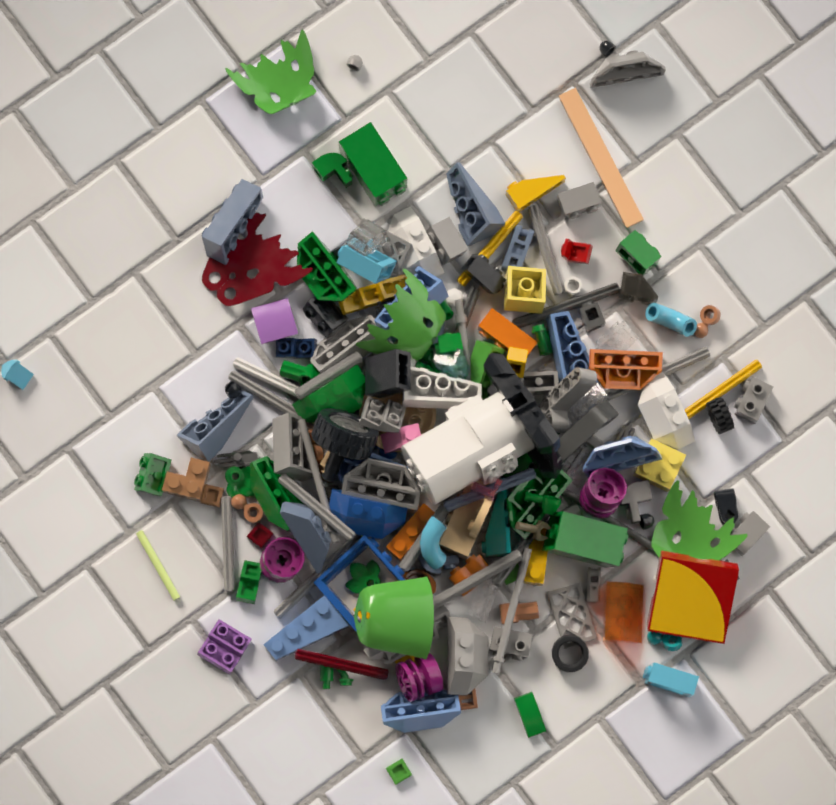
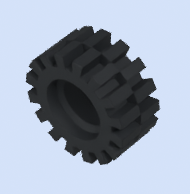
M722 397L706 403L708 415L718 434L734 429L731 412H729V408Z

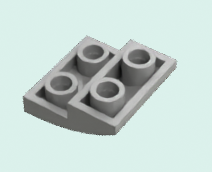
M368 396L359 424L378 431L399 432L406 407L390 399L384 404L378 399Z

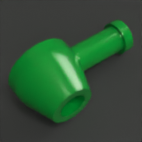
M527 491L524 497V501L541 503L542 511L551 515L556 513L562 501L554 496H541Z

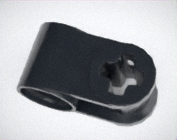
M734 488L714 491L715 504L721 524L724 525L729 520L724 518L727 513L733 516V523L735 524L738 519V510Z

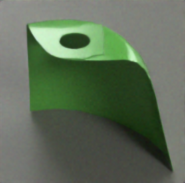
M428 577L375 584L364 588L359 593L354 614L359 641L373 649L427 659L431 649L434 626L433 594ZM359 611H361L362 613V619L360 623L358 622ZM367 612L370 613V618H369V619L366 618V613H367Z

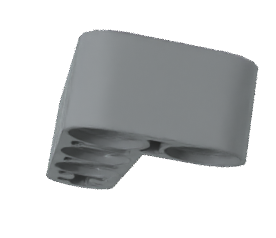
M574 368L542 399L540 409L556 432L565 433L569 425L567 411L596 384L597 374L594 370Z

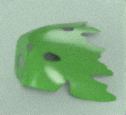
M304 30L300 32L296 48L288 41L281 40V46L285 55L284 62L279 59L278 63L275 64L261 54V61L257 67L251 64L240 63L250 80L243 77L237 71L233 73L230 69L225 68L235 84L248 95L254 94L255 104L269 114L289 108L316 93L313 85L309 84L314 76V66L309 41ZM294 60L298 62V71L292 69L291 63ZM273 92L280 96V102L275 103L270 93Z
M403 268V272L407 277L405 282L410 287L412 295L396 284L398 302H393L392 305H384L393 319V322L388 323L390 329L384 330L375 325L367 324L368 332L375 339L357 342L356 346L376 354L394 349L411 352L412 358L420 361L440 332L446 320V314L436 300L427 301L428 291L426 287L411 272ZM423 317L429 318L433 322L431 328L426 327ZM393 336L398 339V343H389L387 339Z
M677 480L669 490L662 507L663 514L668 519L658 522L655 526L651 541L653 550L658 557H660L661 551L689 555L697 559L721 560L736 549L747 538L748 534L730 535L735 526L733 523L734 518L728 520L719 530H714L715 524H709L713 505H709L706 508L703 506L698 507L697 498H695L693 490L683 506H681L683 491L679 490L680 481ZM680 531L681 540L675 544L672 541L673 536ZM714 538H719L720 543L712 548L710 542Z

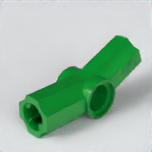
M284 360L279 376L298 381L300 386L321 373L313 364L302 366Z

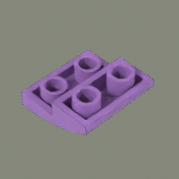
M288 298L251 308L261 345L298 334Z
M218 619L197 655L230 675L252 639Z

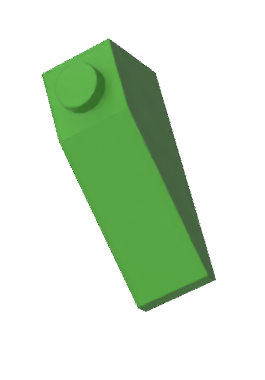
M476 340L470 358L471 381L482 384L481 398L484 400L489 397L487 390L492 381L485 373L483 365L489 354H503L505 349L490 342Z

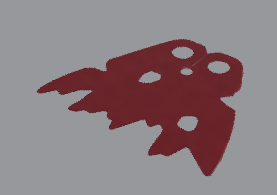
M256 212L252 219H247L246 231L248 235L244 240L237 238V246L234 251H229L227 255L229 260L226 265L210 257L207 261L202 275V282L210 291L217 290V298L225 306H234L273 291L274 282H277L280 286H287L303 278L313 270L312 267L302 269V265L294 267L284 266L297 256L299 252L296 250L291 251L288 248L281 249L279 242L281 234L263 240L262 234L256 235V230L265 219L266 213L260 214ZM258 269L259 272L254 278L250 279L247 276L248 270ZM212 272H218L221 276L220 281L211 283L209 275ZM230 273H235L236 277L231 279L229 275ZM234 288L236 296L233 299H227L224 295L226 289Z

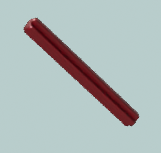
M297 649L295 652V659L382 680H386L389 675L388 669L302 649Z

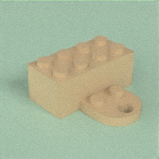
M480 479L462 489V495L486 485ZM497 493L454 510V513L449 512L445 524L448 526L439 542L440 549L467 560Z

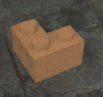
M190 458L186 476L167 471L162 491L167 494L201 502L211 467L210 462Z

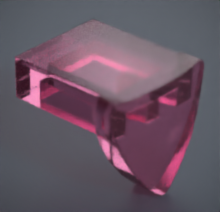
M497 479L493 489L474 481L470 491L494 501L502 480Z

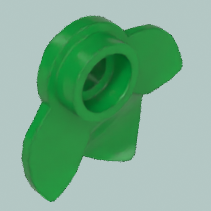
M247 466L242 469L230 467L225 473V479L228 483L226 489L228 496L233 498L237 494H242L246 497H255L250 488V467ZM236 472L238 474V478L236 480H233L232 474Z
M373 559L366 566L361 563H352L350 565L352 579L345 585L353 593L359 594L364 588L368 587V582L371 580L374 581V585L381 584L379 579L380 567Z

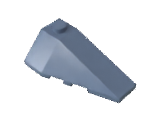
M457 162L446 175L451 196H454L456 203L454 210L455 214L459 216V231L466 245L471 246L493 236L505 225V222L496 206L462 164Z
M241 390V394L238 397L227 398L221 402V407L213 411L211 409L205 412L206 416L199 421L196 419L191 421L177 434V437L196 456L209 462L227 442L253 400V395Z

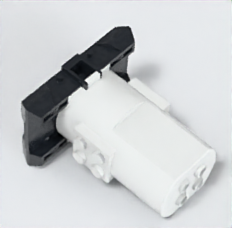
M489 354L483 365L485 373L492 381L487 390L488 398L482 400L479 394L467 398L464 403L451 407L445 413V422L401 446L409 472L417 481L421 493L425 494L434 505L480 479L486 485L487 483L497 481L505 473L513 472L518 466L517 458L525 453L529 455L543 478H557L563 467L562 458L558 453V449L561 446L560 437L503 354Z

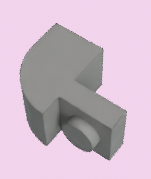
M649 480L629 485L627 493L620 503V506L628 505L625 511L627 520H631V524L641 521L637 503L652 500Z

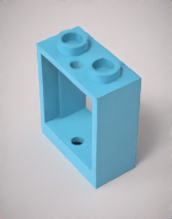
M358 240L339 249L337 254L339 258L336 263L376 284L390 278L397 261Z
M658 663L650 664V666L645 668L643 674L645 684L687 697L694 695L699 676Z

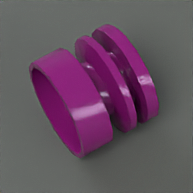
M599 468L591 473L580 492L579 501L581 507L592 517L607 518L611 516L627 493L625 479L614 469Z
M279 537L271 541L260 557V569L263 575L275 583H285L292 580L301 570L304 563L302 548L295 540L288 537ZM279 558L281 561H284V564L282 566L280 563H277V560Z
M431 653L428 654L427 659L415 657L414 662L411 659H407L405 662L401 661L396 664L395 670L398 684L408 701L412 702L417 698L421 699L424 697V693L432 695L443 690L441 671Z

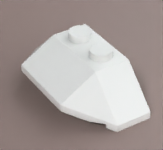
M411 206L394 214L388 231L412 244L401 271L403 272V268L415 275V269L420 266L436 277L444 274L437 252L419 217ZM386 235V241L390 242V237ZM396 242L398 253L404 252L406 245ZM391 244V245H389V247H390V249H391L393 255H395L394 250H393V247H392V244Z
M661 372L643 387L638 401V408L654 440L675 449H680L695 442L691 423L674 387L664 372Z

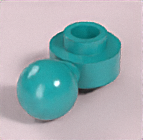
M649 631L647 634V640L650 644L657 645L661 642L668 651H677L682 647L681 636L662 635V633Z

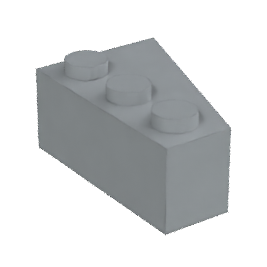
M288 412L272 419L274 473L279 475L286 474L290 478L302 482L313 477L298 421L302 420V417Z

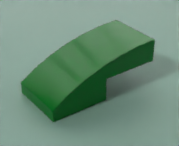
M244 560L236 601L255 604L262 573L260 563Z
M533 692L515 697L514 700L527 737L546 732Z

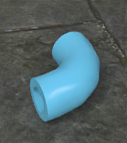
M651 303L646 308L645 316L651 322L665 326L686 337L693 335L696 331V320L658 303Z
M432 516L422 530L420 548L422 556L428 565L436 570L443 566L447 559L446 554L442 552L439 545L440 538L447 528Z

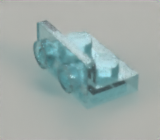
M457 348L454 358L447 354H435L433 361L439 373L447 374V376L456 379H464L465 376H468L470 367L461 349Z

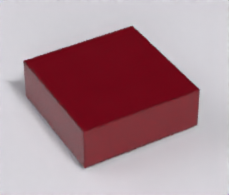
M258 521L246 537L262 549L274 533Z

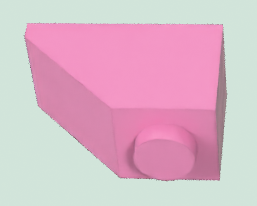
M419 424L403 426L399 432L381 434L384 453L402 450V445L420 436Z

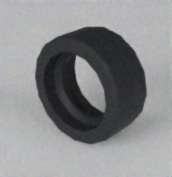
M564 635L554 643L552 658L560 670L576 672L586 665L589 658V650L586 643L580 637ZM574 642L580 646L582 656L577 663L567 665L560 660L559 649L564 643Z

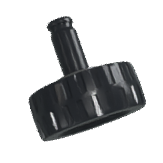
M326 408L319 412L311 435L319 446L330 452L324 467V473H322L324 480L329 482L336 481V476L339 474L344 458L364 460L372 455L379 437V431L359 424L361 416L335 408Z

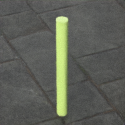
M143 530L137 532L136 535L173 601L180 598Z

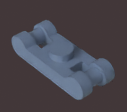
M516 225L501 267L502 271L506 272L508 266L522 267L535 232L534 230L529 229L528 231L523 229L522 226ZM519 235L526 237L525 242L518 239ZM510 259L517 260V265L510 264Z

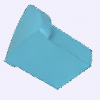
M17 359L4 363L1 368L3 379L9 380L22 390L34 375L23 367Z

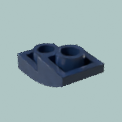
M283 338L276 340V357L311 359L317 347V339Z

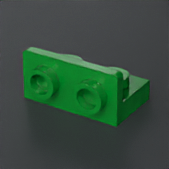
M144 453V456L139 461L140 470L134 480V490L162 497L163 484L167 471L169 472L172 459L153 453Z

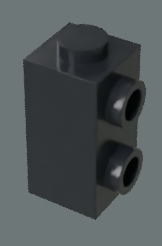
M472 254L461 269L487 293L495 294L501 291L504 286L503 283L506 281L502 276V271L495 266L489 265V260L484 255Z

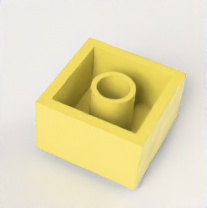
M508 266L505 275L504 310L542 314L546 303V269Z
M651 438L648 444L657 448L662 456V460L637 466L633 476L643 481L649 480V484L668 492L673 485L686 454Z

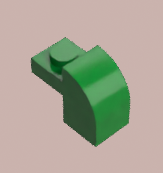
M326 153L312 162V168L322 182L336 174L345 188L352 185L351 178L353 175L348 168L344 169L347 166V159L342 155Z

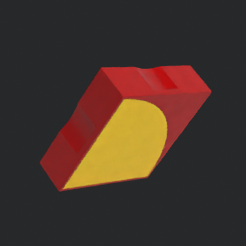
M661 551L656 573V588L651 599L647 630L725 644L739 575L738 564L714 559H697L685 554Z

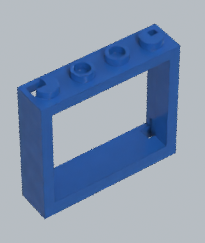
M366 535L313 582L356 632L354 614L328 584L368 547L398 581L406 580L403 577L404 571L398 565L394 566L390 562L392 560L390 555L386 551L382 553L378 548L380 544L374 538L370 539Z

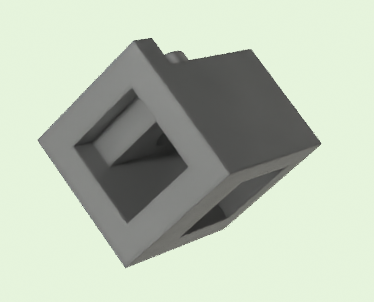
M590 301L581 305L582 308L578 312L585 326L586 333L605 326L606 322L598 302L592 303ZM593 314L594 319L589 320L587 315Z

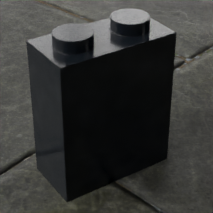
M394 349L365 358L366 396L383 398L411 390V352Z

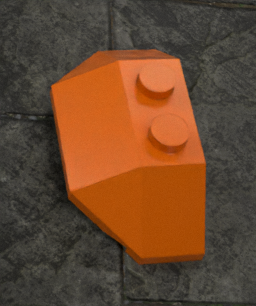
M590 349L589 369L596 372L597 380L604 389L641 390L656 375L662 372L663 352Z

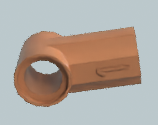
M537 602L518 604L513 623L521 620L538 619ZM510 603L499 605L501 624H505Z

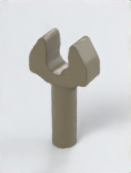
M538 520L536 525L517 522L515 528L518 530L533 533V539L538 541L548 539L547 536L540 533L543 528L551 529L546 522Z

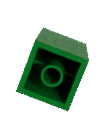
M371 122L338 141L339 152L347 159L348 166L375 207L387 204L390 201L389 198L394 195L399 196L406 191L408 178Z
M564 511L556 512L554 515L550 514L548 525L551 529L546 531L545 536L548 539L544 540L542 551L606 568L620 566L623 562V548L628 541V528Z

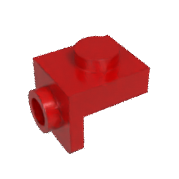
M565 239L561 247V256L568 262L589 264L593 246Z

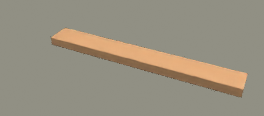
M576 87L559 95L558 98L624 226L627 229L642 222L644 219Z

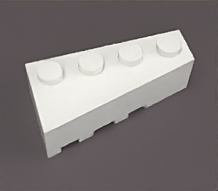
M411 366V390L403 392L402 406L450 409L453 406L464 403L471 396L474 397L479 394L481 397L482 384L461 378H452L447 376V374H438L425 368Z

